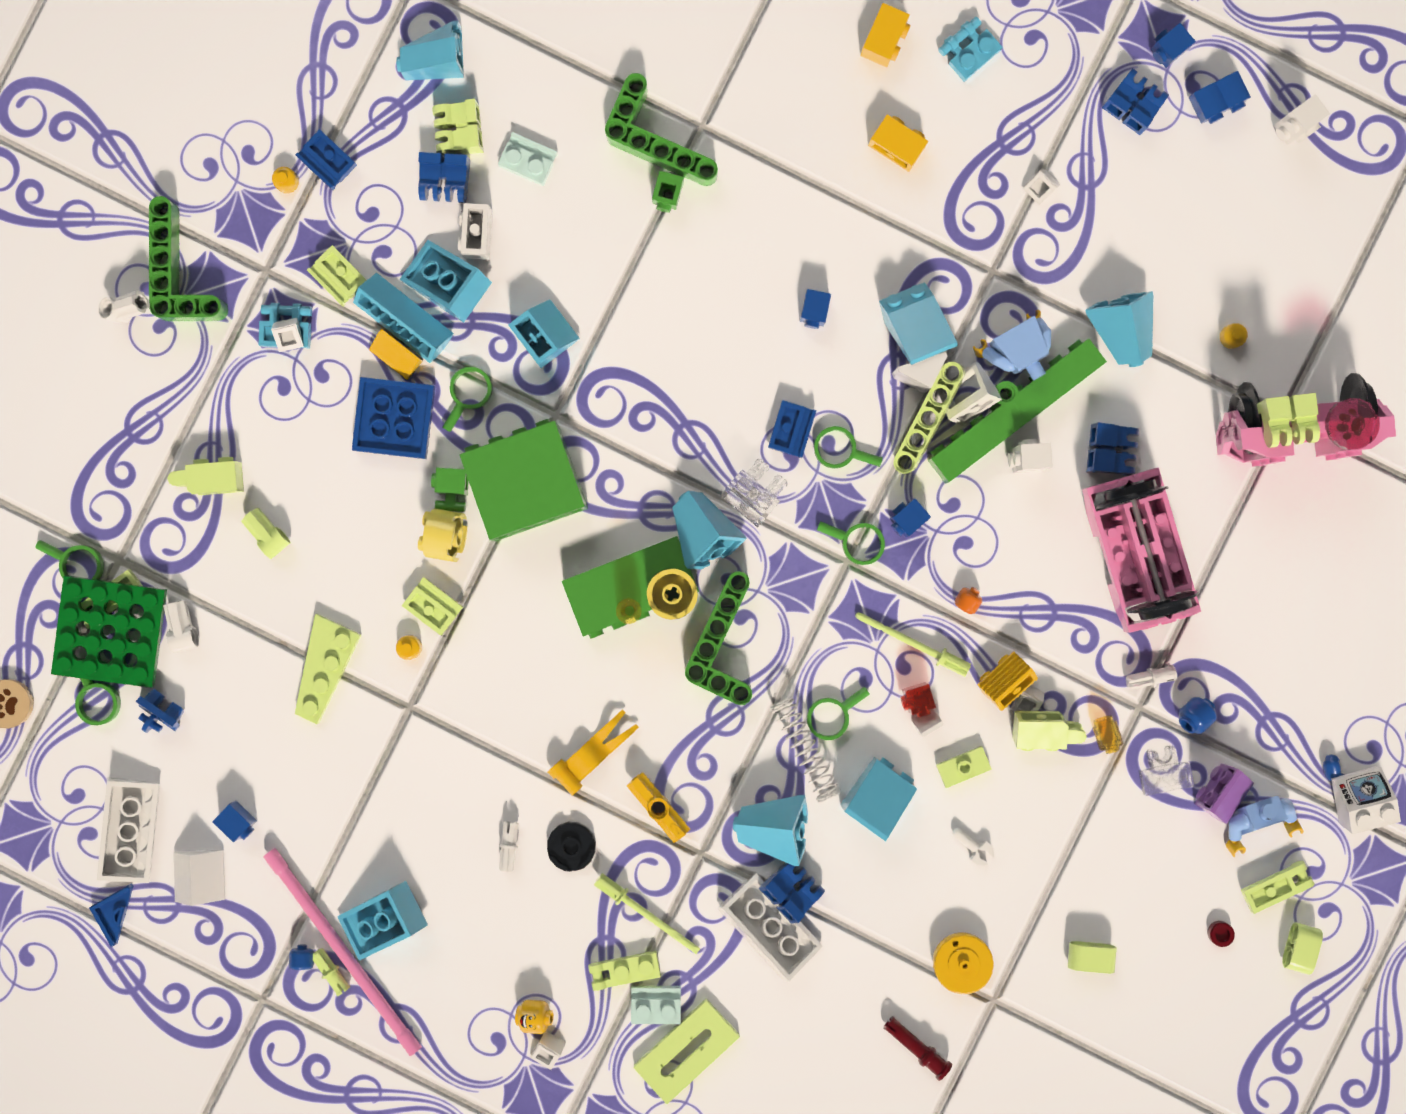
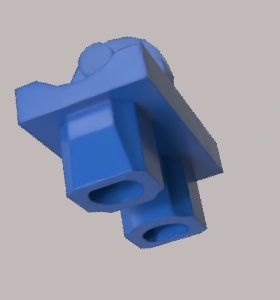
M155 689L151 690L144 698L139 696L135 701L141 709L151 715L148 717L141 713L138 717L144 723L141 730L145 733H148L151 729L159 733L163 726L157 723L158 720L176 732L180 727L178 721L182 717L184 709L172 702L166 711L163 712L158 707L164 701L165 696Z

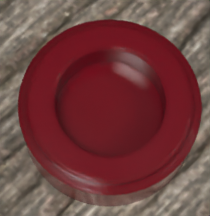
M1219 920L1211 923L1208 927V938L1216 946L1227 947L1233 942L1235 932L1228 923Z

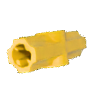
M644 772L638 774L626 785L647 810L649 816L658 823L673 843L684 837L691 829ZM654 802H662L666 807L665 810L661 813L654 812L651 808Z

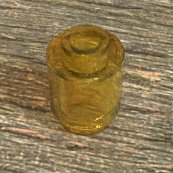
M624 599L617 605L616 615L625 624L635 623L642 615V606L635 599ZM627 606L634 608L635 612L633 615L629 616L625 613Z
M1112 715L1093 720L1094 726L1092 729L1099 750H1105L1106 754L1119 751L1120 746L1124 742L1117 721L1113 720Z

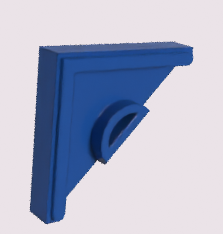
M132 883L89 907L111 947L118 944L134 887Z

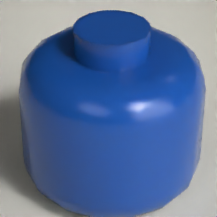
M299 944L297 948L291 949L289 953V968L292 970L312 969L314 966V950L307 948L306 944Z

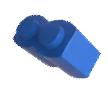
M1236 71L1201 88L1188 98L1200 123L1203 124L1209 121L1210 124H1213L1224 118L1222 113L1229 110L1235 113L1246 107L1245 102L1251 96L1239 72Z

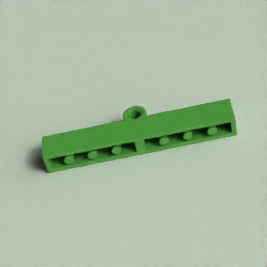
M1089 338L1084 342L1078 339L1067 348L1070 351L1064 357L1059 354L1048 362L1050 367L1045 371L1046 374L1034 381L1030 376L1028 379L1031 382L1025 387L1021 384L1016 386L1010 381H1003L997 384L995 387L999 394L1001 390L1006 391L1008 399H1002L991 406L989 409L992 412L987 416L983 417L980 414L970 422L972 427L966 432L960 429L950 437L952 442L944 447L941 444L930 452L933 457L928 462L944 483L952 481L1104 365L1107 361Z

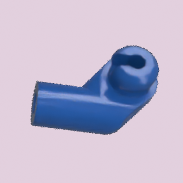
M1333 754L1327 755L1323 762L1325 777L1331 782V778L1345 775L1341 773L1340 759Z

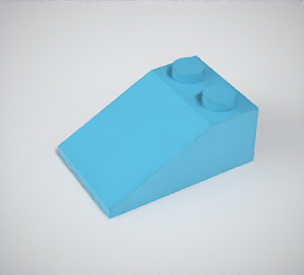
M427 240L400 278L403 283L463 323L492 284L478 268Z
M925 282L914 285L897 294H892L879 301L884 324L911 365L958 346L935 296Z
M407 881L337 916L359 961L412 936L428 926Z

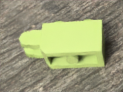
M233 457L218 458V462L209 463V459L193 460V464L185 465V470L173 471L167 478L169 484L187 487L191 494L212 495L244 492L242 463L233 461Z
M1014 711L1012 738L1017 749L1032 751L1034 749L1057 751L1058 749H1067V744L1085 742L1087 738L1081 723L1066 721L1059 711Z

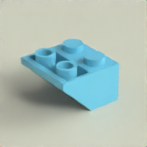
M550 299L528 309L508 324L540 368H543L580 339Z

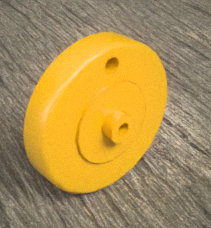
M966 932L951 934L945 937L934 951V973L939 982L951 992L957 994L977 992L988 983L992 976L994 968L992 953L985 942L974 934Z

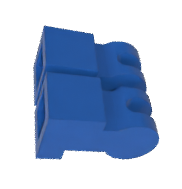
M1132 68L1102 106V109L1118 120L1127 112L1128 116L1122 123L1141 135L1151 124L1169 94L1163 91L1158 98L1154 97V92L1158 86L1153 84L1150 89L1143 93L1144 97L1142 99L1137 98L1136 95L1138 92L1141 93L1143 91L1144 84L1148 79L1144 76L1139 83H1135L1134 77L1138 71Z
M419 152L418 194L420 201L428 200L429 190L432 188L433 201L439 202L442 193L441 180L446 179L444 187L446 202H452L453 192L457 190L458 203H466L471 162L469 157L461 154H445L443 157L441 153Z
M1101 422L1091 424L1089 446L1098 448L1088 450L1086 472L1135 474L1136 468L1126 466L1124 462L1136 461L1137 455L1128 452L1116 453L1115 447L1123 448V450L1138 448V443L1128 441L1127 436H1139V429Z
M785 862L778 871L772 874L759 887V890L773 905L779 904L776 908L791 924L799 923L804 918L805 913L820 899L825 889L818 885L810 891V887L815 882L813 876H810L802 881L797 890H795L793 886L802 880L807 870L801 867L793 873V869L796 866Z

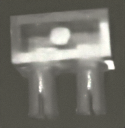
M757 459L747 472L742 469L720 495L757 528L778 505L780 501L777 497L788 486L786 479L780 485H777L783 477L778 474L774 476V479L766 488L758 483L761 477L769 470L767 463L761 469H758L764 462L762 459Z

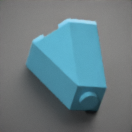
M452 21L400 48V57L396 58L397 71L401 72L405 80L464 78L462 28L459 21Z
M1153 291L1123 295L1119 299L1110 301L1109 305L1108 301L1105 300L1085 310L1086 315L1118 365L1128 364L1129 367H1138L1143 365L1144 361L1152 356Z
M687 491L679 497V501L672 507L683 559L687 569L702 570L710 565L709 560H714L720 556L723 559L731 555L747 539L702 492Z
M797 795L741 807L738 817H735L733 821V830L737 834L738 842L793 866H799L806 846V839L804 838L805 823L808 824L805 795Z

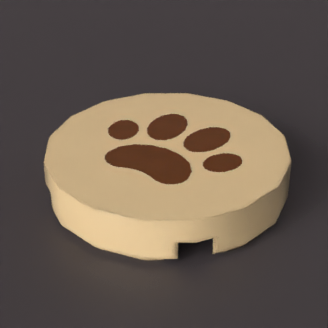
M14 679L0 680V728L9 729L19 726L30 717L33 711L34 700L24 683Z

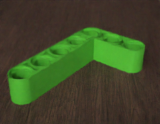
M639 73L630 74L622 86L605 125L608 143L613 147L700 185L711 186L714 184L718 177V167L714 160L634 125L647 97L648 89L647 81L643 75ZM633 84H640L643 86V88L639 92H633L630 90V87ZM624 106H630L633 109L627 115L620 112ZM615 128L623 131L619 137L611 136L610 132ZM637 138H642L646 141L642 147H635L632 144ZM659 148H665L668 154L664 157H658L655 152ZM681 158H688L691 161L687 167H681L677 162ZM707 167L712 169L714 173L710 177H704L700 171Z
M157 196L153 198L149 204L150 312L164 321L223 320L228 314V306L216 296L179 295V208L166 197ZM168 205V211L161 215V208ZM168 229V236L161 240L162 231ZM168 254L167 262L161 264V257ZM168 278L167 287L161 289L162 280ZM217 302L218 309L211 314L209 311L210 306ZM164 303H168V310L161 314V306ZM193 303L192 311L186 314V305Z
M740 571L733 572L728 577L687 663L685 677L689 682L737 705H745L752 698L750 686L746 682L712 667L749 588L750 581L748 576ZM736 575H740L745 579V586L739 590L734 589L731 585V580ZM724 598L734 600L735 607L732 611L725 612L721 609L720 604ZM715 620H720L724 624V630L720 634H714L710 630V624ZM703 643H710L714 647L712 655L703 656L699 651L700 646ZM693 665H698L703 669V675L700 678L695 679L689 675V669ZM715 676H722L725 679L726 683L723 688L715 689L711 685V681ZM742 686L748 690V694L745 699L739 700L735 698L734 690Z

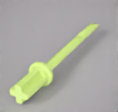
M858 612L855 615L858 620L882 630L886 634L938 659L936 666L942 665L964 677L971 667V663L947 652L946 648L940 653L891 627L884 626L879 621Z
M603 873L596 879L594 886L615 900L616 905L623 901L693 953H698L700 948L627 896L626 894L629 890L627 887L624 889Z

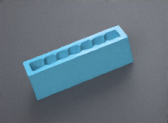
M375 273L357 289L353 303L427 362L431 363L451 340L453 332L378 273Z

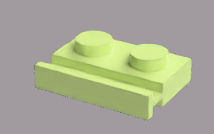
M333 245L315 261L311 268L307 269L343 307L349 299L356 295L358 287L367 281Z
M425 577L421 579L420 583L401 605L440 636L445 633L458 613L464 608Z

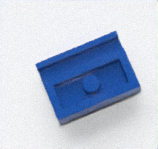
M320 129L307 141L303 149L295 154L332 190L357 166Z
M782 400L768 448L802 458L817 410Z

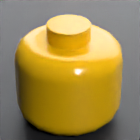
M279 167L272 174L273 185L280 192L289 194L297 189L299 178L292 169Z
M1239 323L1229 324L1220 332L1221 344L1228 349L1242 346L1248 338L1246 328Z
M406 635L397 641L396 652L400 658L412 660L420 655L422 644L417 637Z

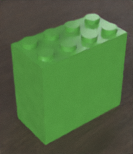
M550 419L535 423V428L527 430L526 427L512 431L513 436L503 438L502 435L489 439V444L479 446V444H474L464 448L465 452L459 454L489 540L499 541L588 509L560 426L555 421H550Z

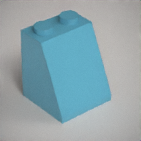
M874 757L840 806L845 813L886 842L917 788L913 785L915 780L904 772L899 775L892 770L895 765L882 757L881 760H878Z

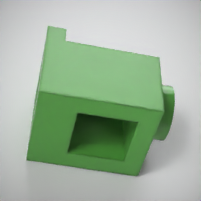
M659 170L652 196V204L657 205V210L670 213L671 209L677 210L684 185V177ZM665 192H671L672 197L670 199L663 197V194Z

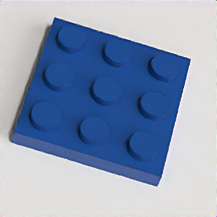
M360 377L352 451L427 460L435 386Z

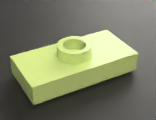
M982 746L936 764L945 788L992 770Z

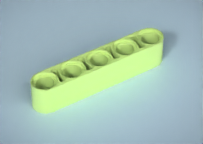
M948 362L941 368L894 458V467L899 473H910L920 463L965 377V369L960 363ZM951 366H956L959 370V377L955 380L948 379L946 375L947 369ZM940 388L947 392V399L943 403H939L935 399V392ZM927 411H932L935 414L936 419L932 425H927L923 421V415ZM915 433L921 434L924 438L921 447H916L912 444L911 439ZM903 455L909 456L912 460V466L909 469L903 468L900 464V459Z

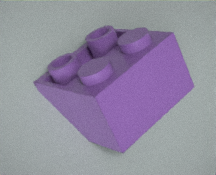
M1221 763L1220 766H1216L1210 774L1211 779L1206 787L1203 786L1196 795L1197 800L1194 804L1217 820L1227 824L1254 782L1239 769Z

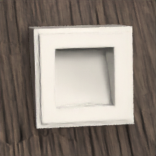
M1042 168L1024 185L1023 189L1040 205L1060 184Z
M297 318L273 323L271 330L279 352L304 346Z
M1032 686L1028 687L1026 691H1023L1013 701L1010 710L1013 712L1039 711L1044 702V692Z
M931 707L911 719L922 737L934 732L944 724Z
M546 1031L530 1058L551 1070L561 1056L566 1043Z

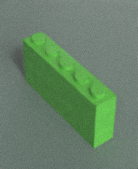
M678 536L561 581L583 637L589 635L590 639L604 634L602 629L612 626L613 630L627 625V619L635 617L636 621L650 616L649 611L652 609L647 600V588L651 579L663 570H682L690 575L695 582L691 569H687L685 566ZM676 587L666 590L665 594L669 595V601L679 598L680 594L676 593Z

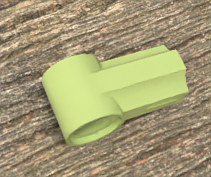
M260 508L250 511L241 520L243 525L258 541L257 546L269 559L274 558L291 543L285 533L278 527H275Z

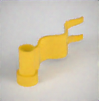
M623 709L566 762L560 759L547 771L572 796L583 787L580 782L639 728L635 724L609 742L602 743L626 713Z

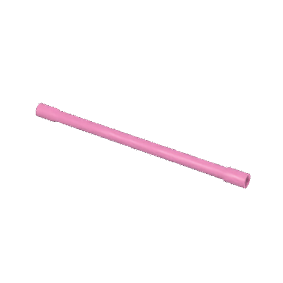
M274 848L263 856L268 865L286 885L395 1033L397 1040L408 1055L412 1056L422 1047L412 1032L406 1028L291 872L278 850Z

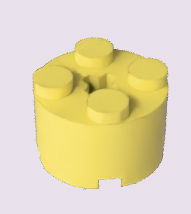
M436 508L430 512L425 511L422 519L424 531L423 536H420L418 540V550L423 551L424 556L428 558L457 562L459 558H456L457 553H463L467 539V526L463 525V519L467 520L466 515Z
M666 569L657 573L651 579L647 588V600L651 609L658 616L665 619L673 620L686 616L693 610L697 602L698 590L694 580L686 572L679 569ZM673 587H676V593L680 594L678 599L674 598L672 601H669V595L665 594L667 589L671 590Z

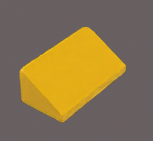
M383 329L378 332L369 348L373 354L406 380H409L423 362Z

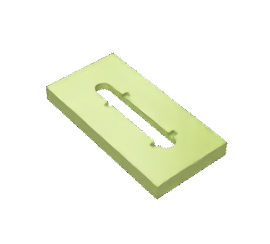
M706 998L681 1021V1024L675 1026L636 1062L633 1068L657 1095L668 1104L738 1040L740 1034ZM708 1029L711 1031V1036L669 1075L661 1073V1069L703 1030Z

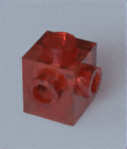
M923 682L901 689L903 696H900L903 709L904 711L908 710V713L911 715L916 714L917 718L931 714L930 710L936 708L928 683Z

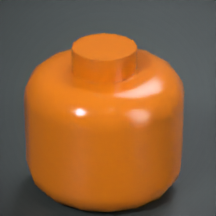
M967 587L962 588L955 598V605L968 614H975L983 602L982 597L979 595L980 591L974 587H971V589Z

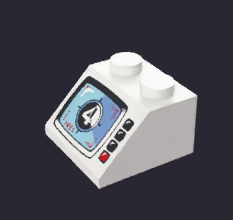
M1376 766L1331 778L1339 824L1352 835L1401 822L1398 800L1382 767Z

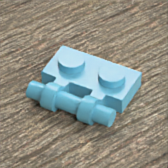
M976 16L970 22L966 21L962 24L961 29L955 35L947 37L944 40V44L938 48L942 56L947 55L949 52L955 56L950 60L949 66L963 82L967 81L1003 48L987 29L980 35L976 32L975 29L982 24ZM967 37L971 43L962 49L959 43Z
M280 303L261 305V314L270 316L269 321H259L258 345L260 347H277L271 328L273 323L279 322L281 315L292 316V319H298L304 344L300 348L310 349L311 324L302 322V317L312 316V307L295 303L293 306H282Z

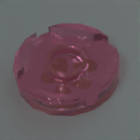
M1349 398L1336 403L1329 410L1325 419V430L1329 439L1336 446L1345 450H1357L1367 446L1376 439L1380 429V419L1378 414L1375 413L1373 406L1369 402L1357 398Z

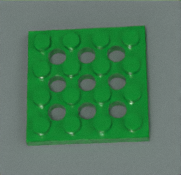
M63 576L51 675L153 688L155 686L164 618L163 605L166 603L167 589ZM84 597H89L93 601V608L90 611L84 610L81 606V601ZM110 600L115 601L119 606L116 614L108 613L106 610V605ZM134 604H140L143 607L144 614L142 617L138 618L132 614L131 610ZM82 621L90 626V632L87 635L81 634L78 630V625ZM106 625H111L115 629V636L112 639L107 638L103 633ZM135 628L140 632L141 637L138 642H133L129 639L128 633L130 629ZM77 646H82L86 649L87 656L85 659L82 660L76 657L75 649ZM103 649L109 650L112 654V660L109 663L103 662L100 658V653ZM127 653L136 655L137 664L135 666H129L126 663L125 656Z

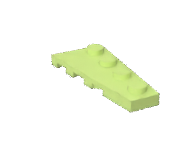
M315 614L295 709L296 715L312 723H320L359 642L361 634L319 614Z

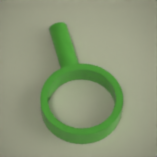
M465 367L453 375L450 381V394L456 405L442 428L451 432L464 409H479L488 403L492 396L493 386L489 376L484 371L476 367ZM467 372H477L483 375L488 387L485 398L473 405L460 402L455 393L456 381Z
M839 426L824 429L819 433L814 442V454L817 460L827 468H842L850 463L852 459L878 467L882 463L883 457L857 450L853 435L847 429ZM831 431L844 433L849 438L852 446L849 458L839 464H830L824 461L818 449L820 438Z
M820 521L817 527V531L842 540L845 556L855 564H872L884 552V536L874 525L860 523L852 526L847 531H843ZM858 528H870L879 537V552L870 560H856L848 551V536Z
M39 540L35 546L37 550L59 560V572L62 578L66 575L69 576L66 569L69 556L73 552L83 549L89 551L96 559L97 570L92 579L99 580L103 575L104 560L101 554L93 547L76 545L64 552L42 540Z
M80 678L84 688L78 693L75 701L76 712L80 719L90 725H103L115 719L121 707L118 692L108 684L93 683L92 680ZM94 687L105 689L113 699V710L102 721L91 719L83 709L84 696Z
M863 687L842 703L834 698H821L815 701L807 712V725L810 731L822 740H834L842 736L849 725L848 710L869 696L868 690ZM821 703H834L840 706L844 712V724L841 730L834 735H822L817 733L812 727V713Z

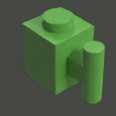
M436 467V473H432L431 487L435 488V493L445 494V501L436 500L435 508L465 512L466 502H457V495L468 496L469 481L465 469Z

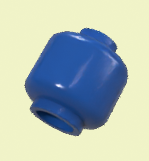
M1193 697L1178 713L1179 724L1185 731L1192 734L1205 732L1217 719L1215 705L1207 698Z

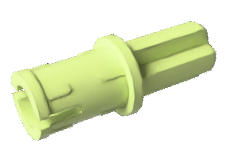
M323 948L316 950L313 953V962L323 974L321 978L327 980L336 996L343 994L342 991H347L350 985L339 972V966H335Z

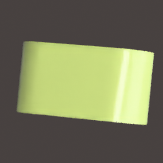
M1297 922L1293 923L1283 953V967L1311 975L1316 967L1322 945V930Z
M1069 942L1068 968L1083 972L1115 973L1117 947L1104 943Z

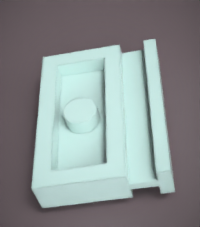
M512 132L510 140L507 142L498 162V166L544 186L558 153L553 149Z
M632 985L631 1024H681V986Z

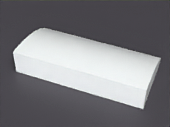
M109 778L107 780L96 880L149 883L160 783Z
M755 873L718 907V910L781 979L790 982L823 945L801 921L791 924L776 908L779 904L773 905L759 890L764 881Z

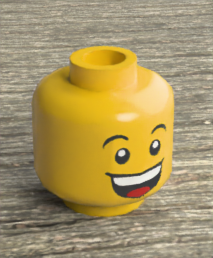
M525 1000L516 1009L515 1023L523 1033L543 1034L548 1026L553 1024L554 1013L553 1010H550L546 1001Z

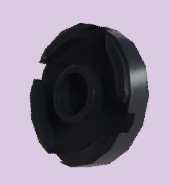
M568 821L558 825L551 832L547 840L549 859L557 868L563 871L572 872L584 869L592 861L596 852V840L593 833L587 826L579 822Z

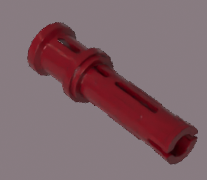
M894 1016L890 1017V1022L887 1020L883 1029L918 1058L919 1065L922 1067L926 1066L936 1075L935 1078L941 1081L949 1073L953 1064L950 1061H945L938 1055L934 1047H927L897 1021Z

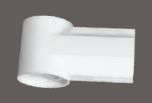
M135 291L117 298L104 297L99 303L98 313L102 319L128 323L132 317L144 314L150 308V303L144 292Z
M187 601L163 605L169 630L166 634V639L170 651L174 653L198 647L199 636L196 628L192 626Z

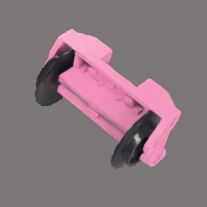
M1350 373L1345 378L1341 387L1340 402L1317 404L1320 438L1318 442H1315L1316 457L1325 456V460L1328 461L1362 455V450L1372 449L1386 438L1396 436L1393 413L1387 405H1383L1380 399L1376 398L1373 387L1366 383L1365 379L1358 373ZM1243 382L1239 386L1237 393L1231 396L1228 412L1224 413L1223 420L1219 422L1216 433L1217 455H1227L1242 463L1251 462L1252 467L1286 462L1285 457L1295 455L1293 440L1289 446H1282L1280 440L1277 447L1268 448L1266 446L1262 416L1258 414L1257 403L1260 402L1255 387L1250 382ZM1348 409H1353L1356 414L1354 416L1349 415ZM1346 414L1349 416L1350 421L1342 422L1339 420L1338 415ZM1361 417L1363 419L1360 427L1361 433L1356 436L1351 432L1350 425L1354 418ZM1338 424H1345L1348 426V429L1345 432H1339L1336 430V426ZM1345 433L1351 435L1347 440L1342 438V435Z
M1159 467L1082 489L1093 537H1099L1112 581L1111 584H1107L1111 599L1122 624L1123 631L1127 633L1156 627L1160 623L1161 625L1177 621L1176 619H1183L1201 612L1197 598L1200 591H1195L1166 494V489H1169V487L1164 486ZM1141 480H1144V481H1145V482L1138 483V484H1135V485L1130 484V483L1138 482V481H1141ZM1126 485L1124 488L1104 493L1105 501L1096 506V509H1104L1095 510L1094 501L1096 493ZM1133 606L1127 609V613L1139 614L1141 620L1133 621L1126 614L1125 608Z

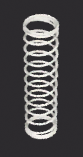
M791 696L770 707L772 713H776L795 706L787 714L777 719L776 722L800 715L790 724L783 727L781 731L804 724L800 729L785 738V740H788L800 734L809 733L803 739L790 746L791 749L814 741L794 757L818 750L812 757L799 764V766L823 759L819 764L803 774L806 775L818 769L827 768L818 777L808 782V784H811L822 778L832 777L828 782L813 790V793L823 788L836 785V787L827 790L816 798L818 803H822L838 795L841 789L837 783L829 784L833 780L834 775H824L830 767L820 766L825 760V757H816L820 752V748L810 749L816 743V740L809 739L804 741L810 736L811 731L800 732L807 723H795L802 717V713L791 714L798 706L797 704H791L795 700Z

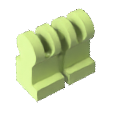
M475 98L467 99L465 102L438 104L432 107L433 116L444 117L433 121L434 128L450 129L456 127L454 131L442 130L435 133V140L447 141L436 145V153H441L442 155L484 153L482 131L480 129V109Z
M1316 393L1266 398L1257 403L1258 414H1261L1263 421L1264 441L1268 448L1277 447L1279 440L1282 446L1291 445L1292 440L1296 445L1303 444L1305 439L1308 443L1319 441L1320 427L1317 421L1319 413Z

